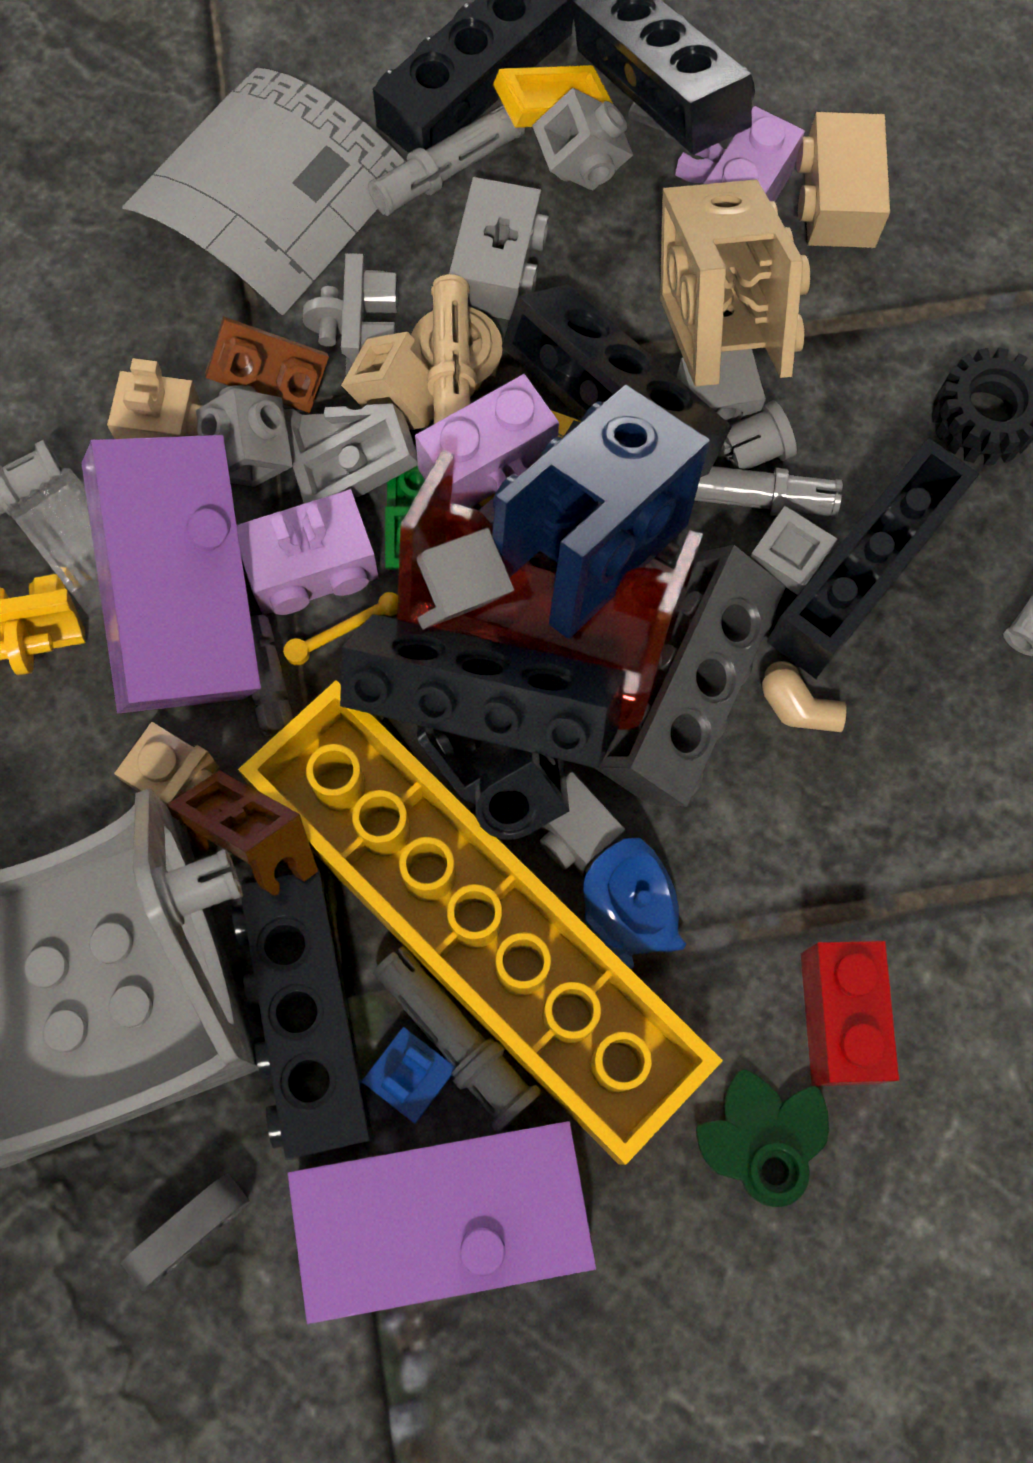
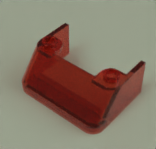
M441 451L400 525L397 620L419 625L417 617L436 606L417 563V556L425 550L489 528L491 535H493L492 523L481 512L451 502L454 454ZM689 530L672 574L657 568L648 567L634 568L626 572L620 581L616 595L570 639L548 625L556 573L529 564L523 565L510 577L514 591L483 607L432 627L627 671L618 730L635 728L642 722L685 598L703 534Z

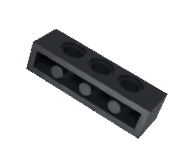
M474 0L472 3L463 5L448 24L434 36H428L422 40L411 56L397 68L385 72L376 86L372 88L376 127L410 153L416 148L427 150L459 129L471 124L500 99L493 85L499 69L535 68L572 35L574 19L572 0Z
M572 0L577 51L692 155L752 127V99L755 96V85L751 73L745 66L737 63L721 50L712 39L704 36L687 22L684 16L676 13L662 0Z
M569 284L518 296L501 346L581 420L594 403L598 401L606 402L625 384L710 439L701 477L709 474L732 428L725 419Z
M928 438L781 615L767 643L813 678L817 679L957 506L979 473Z
M373 614L342 647L340 707L599 768L619 729L627 671L433 627L422 630L419 624Z
M319 868L318 872L305 882L298 879L294 874L276 877L275 879L279 882L280 893L276 896L262 889L257 882L241 885L243 897H241L242 905L232 907V918L237 941L240 946L249 944L253 970L243 972L246 1000L251 1012L260 1010L264 1037L255 1038L254 1040L257 1066L262 1079L272 1077L276 1105L266 1107L268 1133L274 1149L284 1148L285 1160H295L374 1142L327 884ZM287 933L303 935L305 949L300 959L290 965L275 964L272 957V949L277 939ZM300 997L313 999L317 1006V1017L314 1024L308 1030L301 1033L289 1032L283 1020L284 1011L288 1004ZM320 1063L325 1066L329 1073V1088L319 1100L306 1103L296 1093V1076L306 1065Z

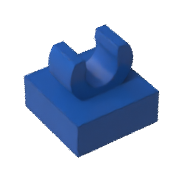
M403 1027L362 1080V1083L414 1124H417L453 1076L451 1073L455 1067Z

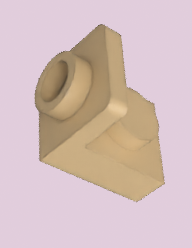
M151 722L114 774L121 781L139 792L151 789L167 805L214 774L219 766L211 754L199 745L192 747L154 722Z

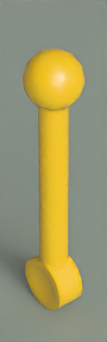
M393 592L384 593L374 606L306 641L296 638L289 640L285 644L283 651L286 659L293 665L299 666L304 664L309 659L311 651L362 626L373 614L379 616L383 614L388 616L396 615L402 607L401 598Z

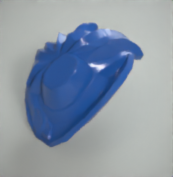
M623 838L607 848L592 863L585 876L583 888L586 906L585 923L630 969L634 968L632 959L634 954L683 950L686 942L679 935L678 931L679 905L676 891L665 866L655 851L641 838Z

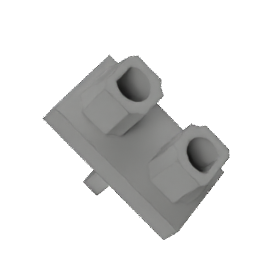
M345 253L343 300L338 299L337 288L325 286L321 288V297L311 299L304 304L302 321L311 331L319 333V344L327 347L334 346L336 344V335L342 334L341 351L346 356V376L366 339L396 334L395 322H366L367 312L397 313V275L393 272L365 270L363 254Z

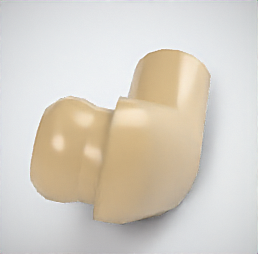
M778 661L772 663L766 669L762 690L765 698L782 723L798 728L833 732L843 731L846 721V703L844 701L813 698L800 677L797 668L789 662Z

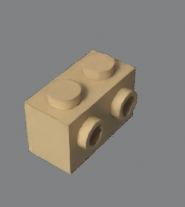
M816 112L809 136H803L796 158L797 173H805V185H802L799 194L798 219L799 221L807 222L808 246L875 248L890 214L885 114Z

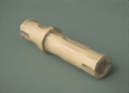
M452 274L438 277L434 280L433 287L431 288L433 296V367L428 372L427 389L434 397V424L469 405L470 397L476 388V375L473 369L469 367V284L463 277Z

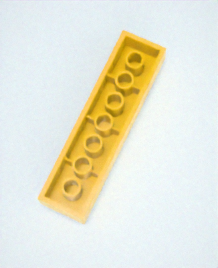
M335 680L238 769L249 787L300 814L311 851L408 948L471 1015L503 1045L520 1065L617 1164L626 1165L723 1060L497 837L489 835L482 829L477 818L372 714L340 707L341 684Z

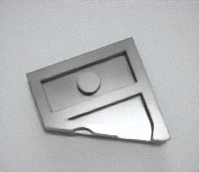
M392 403L366 405L358 410H352L346 406L325 407L324 414L301 415L294 409H284L292 465L304 504L351 489L354 499L418 466L417 452L404 413Z

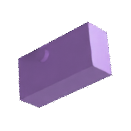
M223 435L91 440L81 463L117 714L242 700L260 690L261 685Z
M570 1121L288 1172L307 1324L596 1270Z

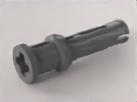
M402 946L396 952H392L376 967L373 975L392 993L430 1041L438 1047L448 1062L455 1067L451 1073L455 1078L453 1082L460 1090L468 1088L494 1118L491 1127L497 1134L512 1124L543 1094L537 1085L529 1087L503 1057L505 1048L499 1041L495 1042L492 1038L485 1040L474 1029L451 999L419 965V962L413 957L406 946Z

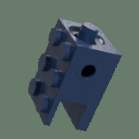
M626 384L606 402L598 401L594 403L585 413L581 423L563 439L561 437L552 439L545 446L538 460L521 475L513 474L500 485L493 499L492 505L495 511L492 538L509 578L539 551H542L558 563L548 625L568 639L688 526L710 444L709 438Z

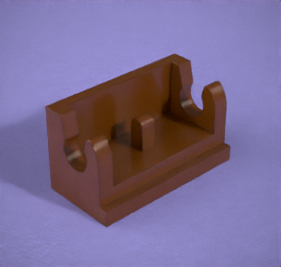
M220 770L166 805L171 816L179 820L185 837L191 845L205 852L209 849L208 840L226 849L250 864L257 884L272 895L276 896L280 893L279 882L274 877V871L281 860L286 862L293 874L304 882L318 872L300 814Z

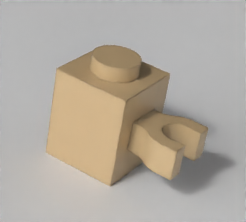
M133 358L130 367L131 372L120 371L107 426L114 439L198 436L196 410L203 405H201L193 381L162 377L157 361Z

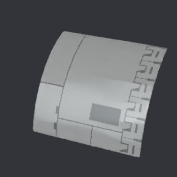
M253 68L122 208L156 219L182 233L237 273L281 315H284L377 210L370 196L368 183L373 179H378L406 161L368 124L319 89L287 74L269 69Z

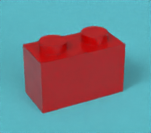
M819 942L802 952L801 964L812 1086L878 1085L899 1081L886 942Z

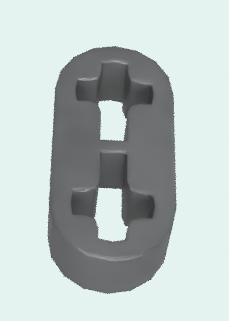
M229 1173L222 1176L136 1247L121 1262L122 1267L142 1293L147 1291L239 1214L249 1204V1199Z

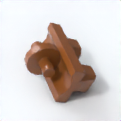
M223 316L205 376L207 379L228 386H251L255 388L257 393L281 397L284 405L310 413L329 356L323 351Z

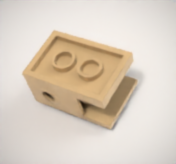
M757 179L663 188L660 301L694 386L719 384L721 352L766 348L780 378L792 377L794 353L802 351L804 345V325L799 314L800 295H806L809 291L810 266L807 256L800 255L797 250L790 227H784L781 222L775 201H769ZM725 310L732 312V315L723 317Z

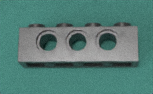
M735 545L696 552L622 707L619 729L600 767L595 769L649 805L687 807L691 797L701 786L703 770L717 740L727 728L728 715L739 690L752 672V661L761 641L775 621L776 608L786 586Z

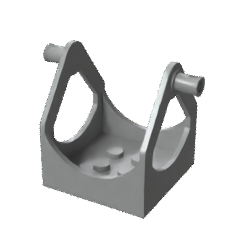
M151 789L135 793V805L122 817L100 831L42 857L0 869V1169L7 1168L258 1071L254 1047L255 1039L211 906L232 898L243 897L235 867L226 849L218 851L216 855L196 862L190 843L185 837L179 820L171 816L168 807Z

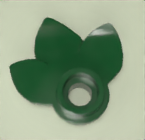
M742 1069L736 1073L725 1093L723 1108L725 1121L705 1122L696 1127V1137L700 1152L705 1162L717 1174L741 1180L747 1193L757 1202L770 1207L788 1206L797 1201L805 1192L810 1177L808 1162L827 1143L829 1119L825 1099L817 1086H812L798 1091L782 1102L779 1095L764 1080L752 1072ZM771 1157L778 1159L784 1167V1177L776 1185L766 1182L762 1175V1166Z

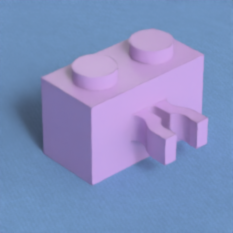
M754 106L752 108V127L736 134L727 149L722 148L719 143L695 154L704 158L700 160L694 159L683 152L678 160L675 175L688 182L704 184L757 179L769 201H776L792 174L805 130Z
M523 374L416 434L418 469L449 516L453 518L496 493L500 485L513 474L521 475L535 463L545 446L552 439L558 437L559 421L526 375Z
M351 489L237 525L241 558L262 615L273 612L278 615L291 614L305 608L310 600L331 593L338 596L350 595L365 588L369 581L379 578L375 555Z

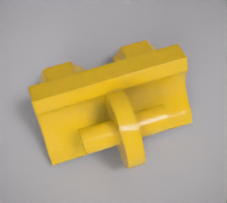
M59 575L35 577L33 582L29 584V595L8 598L4 588H0V660L8 659L16 675H26L33 672L34 654L51 652L54 648L85 643V628L70 594Z

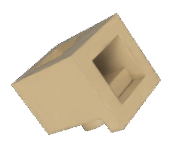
M408 331L368 338L341 386L362 408L366 405L392 403L404 413L409 430L427 428L434 419V397L427 389L429 372L427 364L410 350L415 339Z

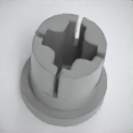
M774 400L765 403L760 413L731 425L732 428L722 446L724 455L731 452L734 453L726 457L730 467L741 470L751 469L777 457L781 461H785L794 457L797 453L796 441L790 422L781 406Z

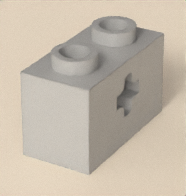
M477 177L472 178L449 274L463 277L468 282V307L477 309L487 316L510 320L518 296L535 291L538 265L531 264L530 262L533 250L543 252L549 225V216L540 214L541 189Z

